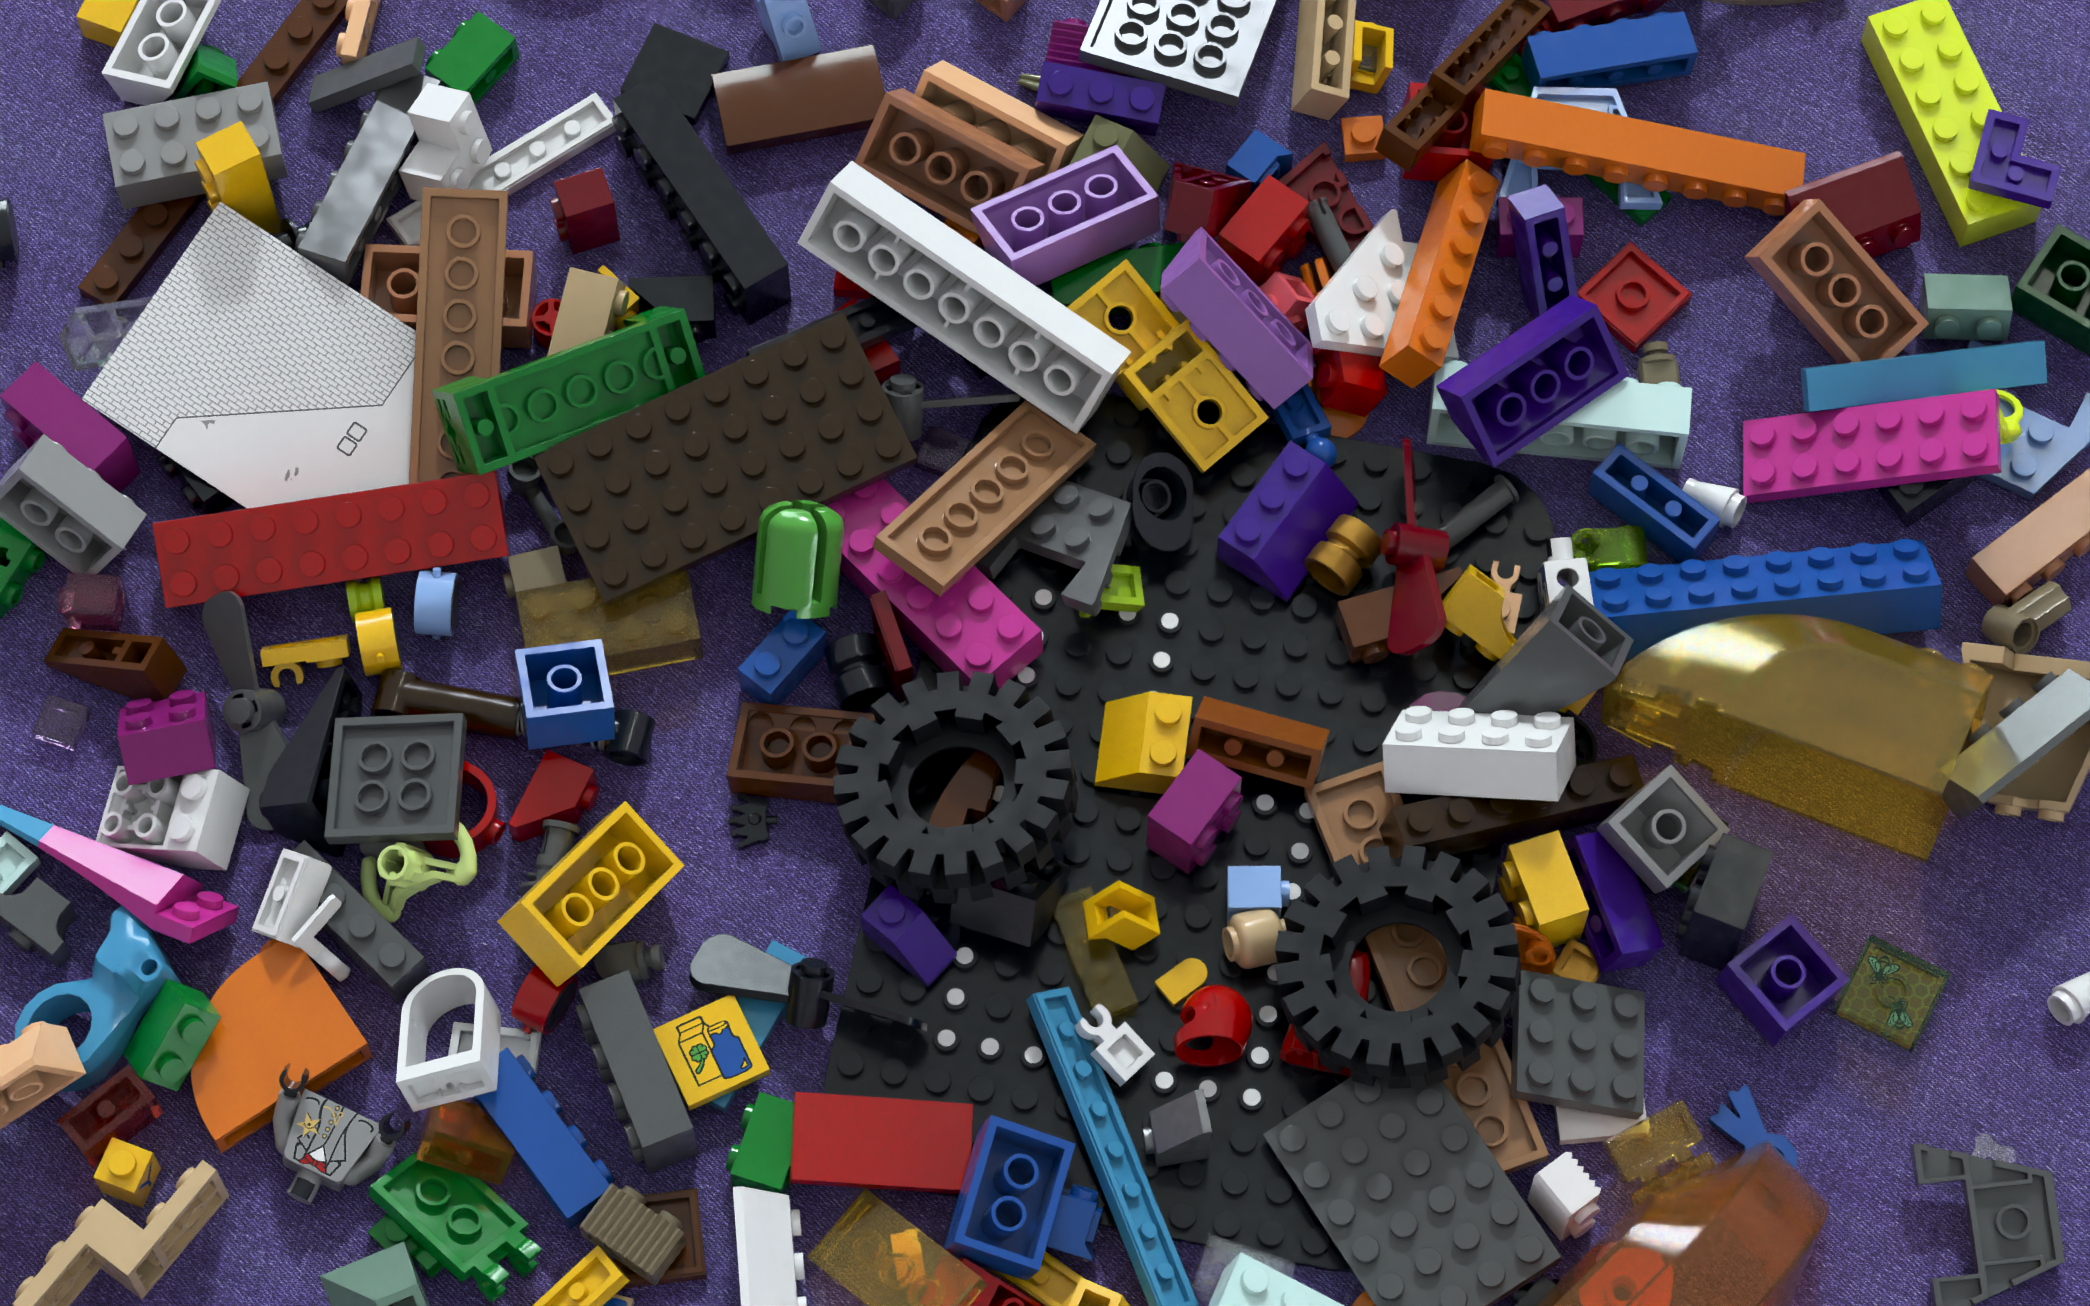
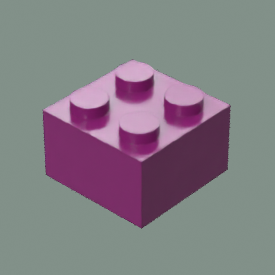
M181 690L172 693L169 699L153 702L150 698H140L128 702L126 707L119 708L117 737L129 785L216 768V736L205 691L195 693L194 690Z
M1198 749L1148 814L1146 847L1188 875L1197 864L1203 867L1217 847L1213 842L1222 830L1229 833L1242 814V811L1239 810V805L1243 800V795L1240 794L1242 777Z

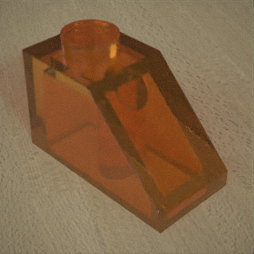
M457 1100L428 1109L422 1123L415 1159L501 1185L514 1156L515 1148L479 1105Z

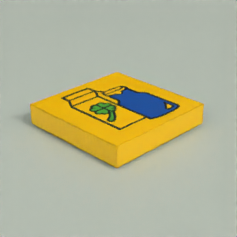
M727 995L653 1029L667 1065L689 1111L771 1074L770 1068L735 996Z

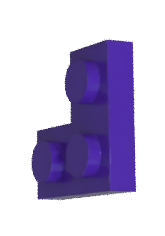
M1989 109L1968 188L2050 210L2062 166L2021 155L2030 119Z

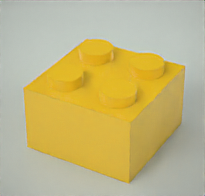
M1559 830L1509 845L1505 862L1501 864L1502 877L1498 878V885L1506 903L1512 902L1517 916L1513 917V923L1537 930L1551 942L1553 947L1567 943L1570 938L1574 940L1581 939L1590 909Z

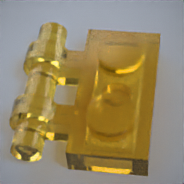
M1677 1100L1602 1143L1623 1182H1630L1638 1176L1641 1177L1644 1187L1630 1195L1632 1202L1638 1210L1651 1203L1655 1205L1662 1203L1669 1198L1668 1193L1686 1183L1690 1186L1703 1179V1173L1716 1166L1714 1159L1707 1151L1695 1158L1692 1155L1689 1147L1702 1141L1704 1138L1683 1100ZM1674 1156L1678 1168L1660 1177L1655 1167Z

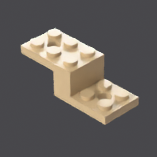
M204 1160L195 1169L193 1167L187 1169L176 1183L175 1188L177 1191L166 1204L161 1202L150 1212L146 1220L147 1226L144 1230L103 1198L95 1207L92 1205L87 1207L76 1220V1229L65 1242H57L48 1252L45 1258L46 1265L35 1277H28L19 1286L15 1293L16 1300L12 1305L70 1306L100 1269L104 1270L142 1300L229 1197L217 1170Z

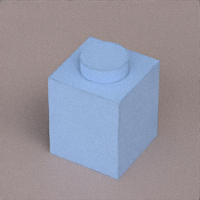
M1227 866V922L1234 914L1255 909H1271L1280 919L1281 908L1289 907L1290 904L1289 881H1281V866Z

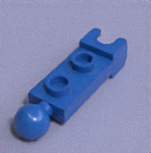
M1308 383L1277 408L1273 409L1268 404L1288 443L1292 441L1298 446L1306 444L1304 448L1306 451L1324 461L1329 467L1333 466L1337 459L1336 446L1331 440L1326 439L1330 437L1332 426Z

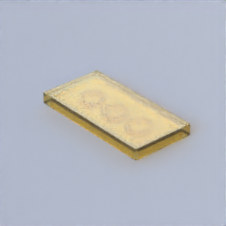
M866 1188L807 1256L817 1267L867 1306H970L987 1286V1283L979 1275Z

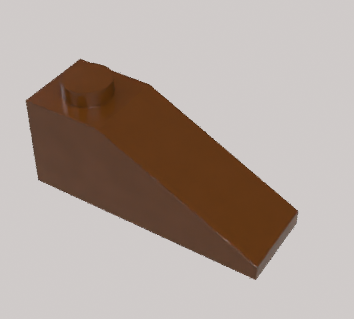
M1461 567L1436 573L1442 600L1463 574ZM1394 586L1337 602L1335 619L1351 664L1360 661L1366 664L1375 663L1386 658L1388 653H1392L1387 646Z
M63 628L44 659L48 667L134 700L150 698L152 702L169 699V696L175 692L187 671L185 665L164 637Z

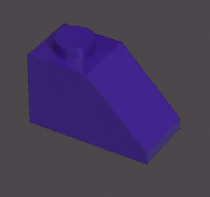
M892 885L886 888L861 914L862 933L926 987H929L957 957L956 951L928 916L906 896L901 895Z

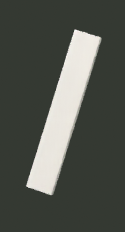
M595 92L489 156L486 163L480 167L470 182L468 189L508 191L510 196L617 131L611 119L614 116ZM421 201L413 202L386 219L389 228L402 245L420 246Z

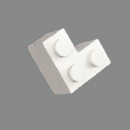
M427 83L407 112L419 142L398 170L410 199L421 202L423 187L468 189L470 182L480 167L486 163L492 151L470 93Z

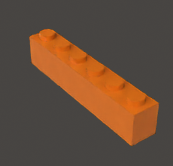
M1468 159L1438 181L1379 364L1381 369L1412 389L1442 368L1500 183L1498 179Z

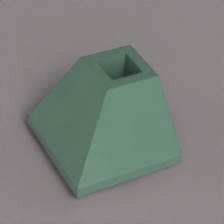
M405 1241L320 1276L331 1306H430Z

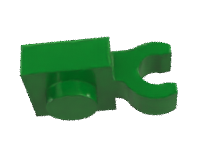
M388 1214L383 1216L367 1231L370 1238L382 1250L405 1241L411 1259L431 1279L444 1268L434 1256Z

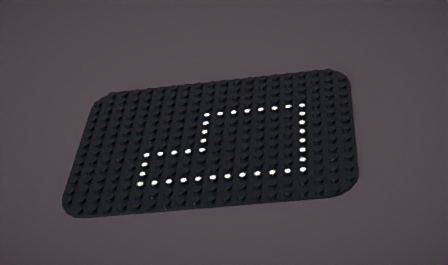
M1106 394L1097 411L1079 431L1097 444L1094 454L1067 481L1127 501L1126 492L1129 482L1134 477L1136 467L1143 458L1153 453H1169L1178 457L1187 466L1192 477L1193 527L1191 537L1185 546L1176 551H1160L1151 547L1141 538L1133 520L1121 555L1115 557L1113 564L1140 567L1145 606L1137 613L1101 609L1096 617L1093 615L1090 618L1080 617L1079 610L1065 606L1061 593L1080 570L1021 548L1016 551L995 579L988 578L1042 631L1043 653L1011 680L1027 688L1030 701L1039 696L1052 709L1054 721H1060L1067 736L1078 780L1075 782L1078 790L1076 813H1069L1072 827L1063 844L1051 840L1054 852L1053 858L1058 862L1070 865V871L1049 926L1031 947H1027L950 923L951 904L935 903L929 888H926L920 901L907 897L928 916L957 953V957L929 987H926L864 935L860 923L844 997L928 1023V1029L926 1032L842 1006L824 1081V1094L973 1104L972 1149L979 1126L990 1115L1075 1143L1063 1188L1071 1190L1072 1185H1081L1097 1191V1198L1099 1199L1097 1206L1103 1208L1098 1226L1118 1229L1026 1002L1032 993L1069 986L1082 1018L1087 1020L1091 1026L1098 1027V1022L1091 1015L1090 1011L1099 1003L1109 1011L1112 1019L1111 1024L1116 1029L1126 1022L1155 1053L1121 1087L1105 1070L1104 1073L1172 1240L1235 1253L1242 1252L1250 1256L1332 1272H1352L1263 1136V1133L1350 1078V1076L1318 1071L1293 1064L1289 1065L1280 1059L1279 1053L1289 1023L1282 1005L1275 965L1278 962L1256 968L1243 969L1235 961L1231 962L1227 958L1222 943V930L1228 925L1226 899L1227 866H1281V881H1289V906L1293 899L1301 902L1306 900L1303 887L1315 875L1320 873L1327 880L1334 876L1332 863L1304 797L1305 787L1226 766L1242 777L1240 794L1243 795V800L1239 805V810L1242 811V814L1229 833L1222 830L1213 842L1217 847L1208 862L1203 867L1197 864L1188 875L1146 847L1147 816L1164 794L1095 786L1105 703L1149 691L1191 696L1193 701L1188 744L1194 718L1204 696L1329 729L1330 733L1321 769L1315 782L1317 784L1382 762V744L1402 709L1406 710L1409 708L1411 703L1422 695L1436 691L1455 692L1467 697L1500 659L1498 658L1496 662L1489 660L1476 649L1477 642L1465 633L1461 637L1457 636L1445 627L1440 637L1434 643L1411 655L1388 653L1386 658L1375 663L1366 664L1360 661L1351 664L1335 619L1337 602L1394 586L1397 566L1387 564L1385 555L1380 554L1370 568H1361L1363 572L1362 578L1346 596L1337 595L1327 590L1308 574L1288 602L1216 558L1218 536L1288 444L1281 428L1278 425L1262 423L1205 472L1201 473L1148 407L1139 411L1129 398ZM1021 397V401L1000 403L982 419L968 452L1026 399ZM1197 412L1199 419L1206 424H1215L1219 419V416ZM1332 435L1327 437L1326 439L1331 440L1337 450V459L1330 468L1359 502V506L1352 516L1367 524L1376 532L1380 539L1384 531L1390 529L1395 522L1407 524L1403 448ZM1413 451L1416 476L1417 526L1430 529L1437 528L1494 483V477L1498 474L1507 478L1516 489L1520 498L1516 504L1509 503L1451 548L1441 572L1461 567L1464 573L1471 564L1490 578L1494 560L1499 561L1498 575L1501 578L1508 579L1513 576L1514 566H1521L1517 585L1510 591L1522 594L1514 638L1518 640L1541 614L1537 572L1542 563L1548 561L1545 541L1554 538L1553 523L1540 497L1516 475L1493 468L1487 464ZM923 651L916 679L922 677L929 692L937 690V673H944V671ZM956 748L942 751L927 759L916 770L909 786V800L913 810L921 819L929 823L943 791L959 768L975 750ZM1186 755L1185 766L1192 758L1191 756ZM1002 771L1000 772L989 814L996 808L1003 794L1004 777ZM1400 793L1404 805L1443 796ZM1502 844L1451 855L1461 860L1463 873L1467 874L1472 868H1475L1489 880L1493 896ZM872 876L863 912L887 888ZM895 880L891 885L899 891ZM1118 880L1155 897L1160 935L1134 951L1107 938L1088 940L1083 902ZM1289 907L1281 908L1280 919H1284V915ZM1362 940L1356 947V950L1367 952ZM1368 954L1371 968L1368 1003L1379 1009L1391 1011ZM1187 958L1199 959L1207 968V980L1201 988L1214 984L1224 985L1239 992L1249 1003L1253 1015L1252 1032L1242 1056L1233 1062L1219 1066L1201 1067L1187 1064L1181 1061L1175 1054L1174 1036L1185 1025L1180 1019V1012L1185 1001L1190 996L1173 1008L1154 983ZM1211 1036L1199 1037L1187 1042L1186 1045L1196 1050H1207L1212 1046L1213 1039ZM1092 1041L1093 1046L1096 1049L1098 1045L1094 1041ZM1204 1089L1212 1128L1210 1158L1157 1167L1154 1153L1146 1154L1142 1137V1128L1149 1127V1112L1194 1090ZM929 1192L954 1198L959 1196V1194Z

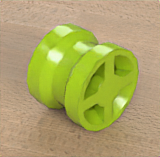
M381 576L371 577L368 582L359 583L356 580L346 581V592L352 623L355 622V613L386 608Z

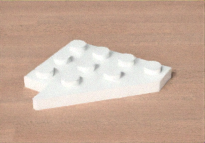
M1391 209L1377 222L1305 309L1312 348L1382 357L1418 243L1403 241L1397 210ZM1454 330L1443 363L1459 359Z

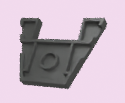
M1066 480L974 566L986 577L995 579L1016 551L1021 548L1079 569L1080 571L1061 593L1065 606L1096 617L1102 607L1100 598L1104 588H1109L1113 577L1111 568L1115 557L1121 555L1134 520L1132 504Z
M1921 1143L1910 1145L1915 1186L1956 1181L1962 1182L1975 1274L1930 1279L1932 1306H1972L2065 1262L2052 1172L1999 1160L1993 1161L1970 1156L1967 1153L1933 1148L1930 1145Z

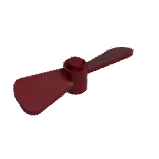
M1403 437L1407 524L1395 522L1390 529L1384 531L1380 542V552L1385 555L1387 564L1397 566L1387 646L1392 653L1411 655L1434 643L1440 637L1446 625V614L1435 573H1440L1445 566L1449 552V536L1446 531L1417 526L1416 476L1412 441L1410 438Z

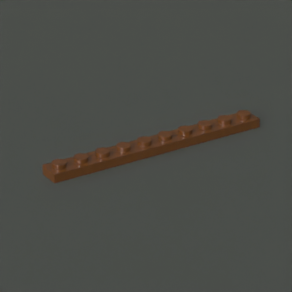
M300 0L240 77L236 87L268 81L275 107L345 17L348 0ZM206 193L140 206L79 284L80 294L115 314L202 202Z

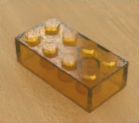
M687 570L607 608L591 578L515 592L525 648L602 639L608 676L704 658Z

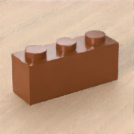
M1204 696L1194 718L1186 755L1192 757L1200 749L1224 766L1313 790L1321 769L1330 730Z

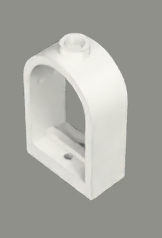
M452 968L437 972L421 981L404 1001L401 1012L396 1084L413 1112L497 1090L501 1013L482 978L472 970ZM475 1004L472 1050L425 1062L427 1036L432 1025L443 1014L456 1007Z

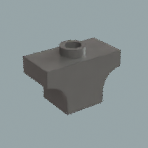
M38 877L26 890L19 894L4 895L0 893V924L10 931L7 937L25 952L33 948L60 969L71 957L64 942V935L69 926L78 917L71 902Z

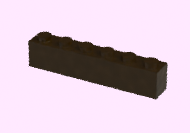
M1633 754L1576 766L1559 801L1442 796L1392 807L1379 830L1385 846H1389L1390 858H1402L1404 845L1426 847L1427 858L1432 860L1436 859L1441 851L1454 855L1547 834L1557 830L1560 831L1604 821L1627 799L1640 790L1644 783Z

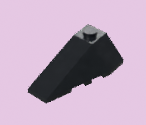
M345 667L336 668L269 772L264 792L261 793L259 798L260 811L269 821L277 835L298 843L305 840L313 849L333 857L343 856L346 844L329 845L324 838L335 718L361 717L362 693Z

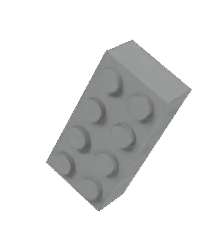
M268 81L102 114L115 187L123 210L205 194L201 185L203 180L194 161L200 159L195 143L239 121L243 122L261 154L268 181L288 177L275 107Z

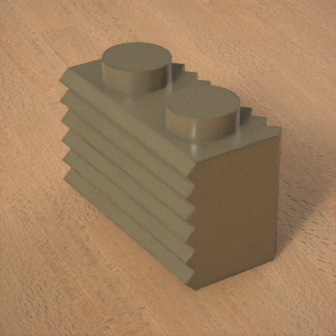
M611 1183L580 1224L581 1235L595 1246L599 1245L611 1257L655 1286L687 1243L685 1233L681 1230L684 1225L665 1210H661L657 1214L645 1206L647 1202L645 1197L632 1187L625 1185L623 1189H619L615 1184Z

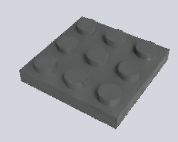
M464 714L335 718L324 835L327 843L330 845L458 840L467 719Z
M1521 970V985H1517L1519 1000L1513 1014L1511 1098L1638 1120L1643 1114L1645 992Z

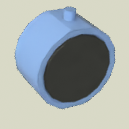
M434 567L433 571L420 570L414 600L415 633L432 635V638L435 640L440 639L441 636L453 637L459 606L458 573L441 572L439 567Z

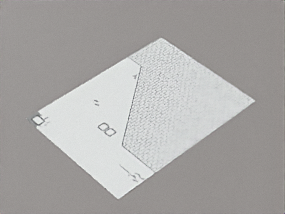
M220 202L82 399L245 508L409 484L416 331L405 323L399 322V319ZM361 578V579H355V580L358 581V582H360V581H362L363 578Z

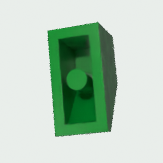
M199 44L173 92L171 100L236 88L238 76L235 59L224 55L217 47Z

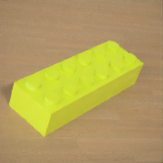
M1917 0L1868 16L1861 42L1959 247L2036 222L2041 207L1968 188L1988 110L2002 111L1948 0Z

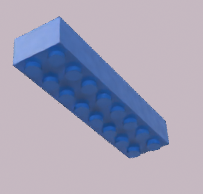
M1900 539L1893 543L1882 544L1858 543L1851 547L1831 549L1816 547L1810 551L1789 553L1774 551L1767 555L1748 557L1732 555L1725 559L1707 561L1690 559L1676 564L1657 565L1649 563L1635 568H1601L1597 571L1589 572L1594 607L1634 640L1626 659L1941 629L1942 583L1923 540Z

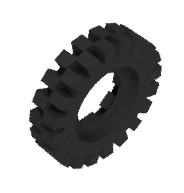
M959 671L937 673V690L928 692L921 677L902 685L906 700L900 704L889 693L873 703L871 707L875 721L872 722L862 716L857 719L848 731L852 746L841 744L835 762L839 775L833 776L834 797L846 838L862 866L868 864L873 878L887 888L896 880L901 895L919 901L926 888H929L935 903L957 904L960 888H968L972 902L994 897L991 881L1000 878L1009 891L1027 881L1024 865L1027 862L1040 871L1054 857L1051 840L1063 844L1072 827L1069 813H1076L1078 790L1075 782L1078 780L1064 729L1059 720L1054 721L1052 709L1039 696L1030 701L1027 688L1010 679L998 690L995 674L973 671L969 686H962ZM956 748L973 749L988 755L998 764L1003 773L1004 790L998 805L987 817L973 825L967 824L941 828L927 823L916 814L910 804L909 786L916 770L927 759L942 751Z
M1387 845L1366 849L1369 862L1360 865L1356 863L1354 857L1350 854L1332 863L1334 876L1331 879L1327 880L1322 874L1318 873L1303 887L1306 900L1301 902L1293 899L1284 915L1286 931H1278L1275 947L1278 964L1275 965L1281 1001L1288 1023H1293L1296 1037L1308 1053L1316 1049L1320 1063L1336 1074H1339L1344 1067L1350 1069L1351 1078L1354 1082L1374 1087L1377 1076L1387 1077L1389 1089L1412 1088V1076L1423 1074L1427 1085L1449 1079L1447 1066L1456 1063L1464 1071L1481 1059L1479 1047L1484 1043L1493 1048L1505 1032L1504 1017L1512 1018L1519 1000L1517 985H1521V962L1515 924H1511L1509 909L1499 893L1492 896L1489 880L1475 868H1472L1467 874L1463 873L1461 860L1442 851L1434 862L1428 860L1426 847L1404 845L1402 858H1390L1389 846ZM1407 924L1429 932L1439 941L1447 957V974L1441 989L1427 1003L1407 1011H1387L1369 1004L1357 993L1350 978V962L1358 944L1371 932L1388 925Z

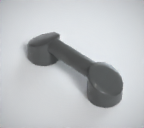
M533 456L509 464L506 476L508 485L516 494L525 496L549 534L548 547L558 545L560 555L577 552L578 550L563 519L558 518L539 488L541 474L534 462Z

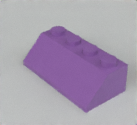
M1117 144L970 209L971 217L986 253L1035 286L1160 231L1159 195Z
M1202 227L1196 230L1162 273L1161 296L1171 310L1174 312L1180 310L1190 320V328L1201 341L1206 342L1209 340L1218 350L1219 359L1231 372L1237 370L1247 380L1245 384L1248 390L1258 401L1262 402L1265 399L1275 409L1313 379V349L1311 343Z

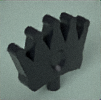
M739 793L737 795L740 802L744 801L745 804H734L731 806L732 813L740 814V816L728 819L730 826L741 827L731 831L732 838L745 839L743 842H738V850H743L760 843H767L770 839L766 825H778V816H767L770 806L767 799H759Z

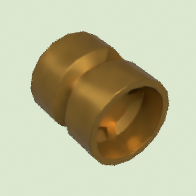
M1342 514L1326 532L1328 541H1320L1304 559V566L1312 578L1321 586L1337 595L1346 596L1362 578L1363 572L1361 568H1370L1381 554V539L1376 532L1361 520L1351 515Z

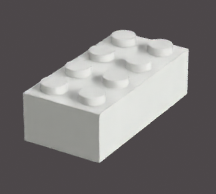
M1413 706L1406 710L1402 709L1382 744L1385 793L1559 801L1576 767L1574 717H1561L1560 714L1555 712H1542L1533 716L1518 715L1512 710H1498L1490 714L1474 713L1469 708H1456L1447 712L1432 711L1431 708L1426 706Z

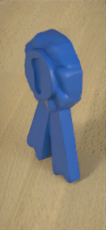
M1743 1085L1739 1092L1729 1091L1727 1099L1737 1116L1725 1104L1721 1103L1717 1114L1712 1115L1708 1123L1744 1148L1742 1169L1756 1186L1779 1188L1789 1181L1796 1172L1797 1151L1784 1136L1766 1133L1747 1085Z

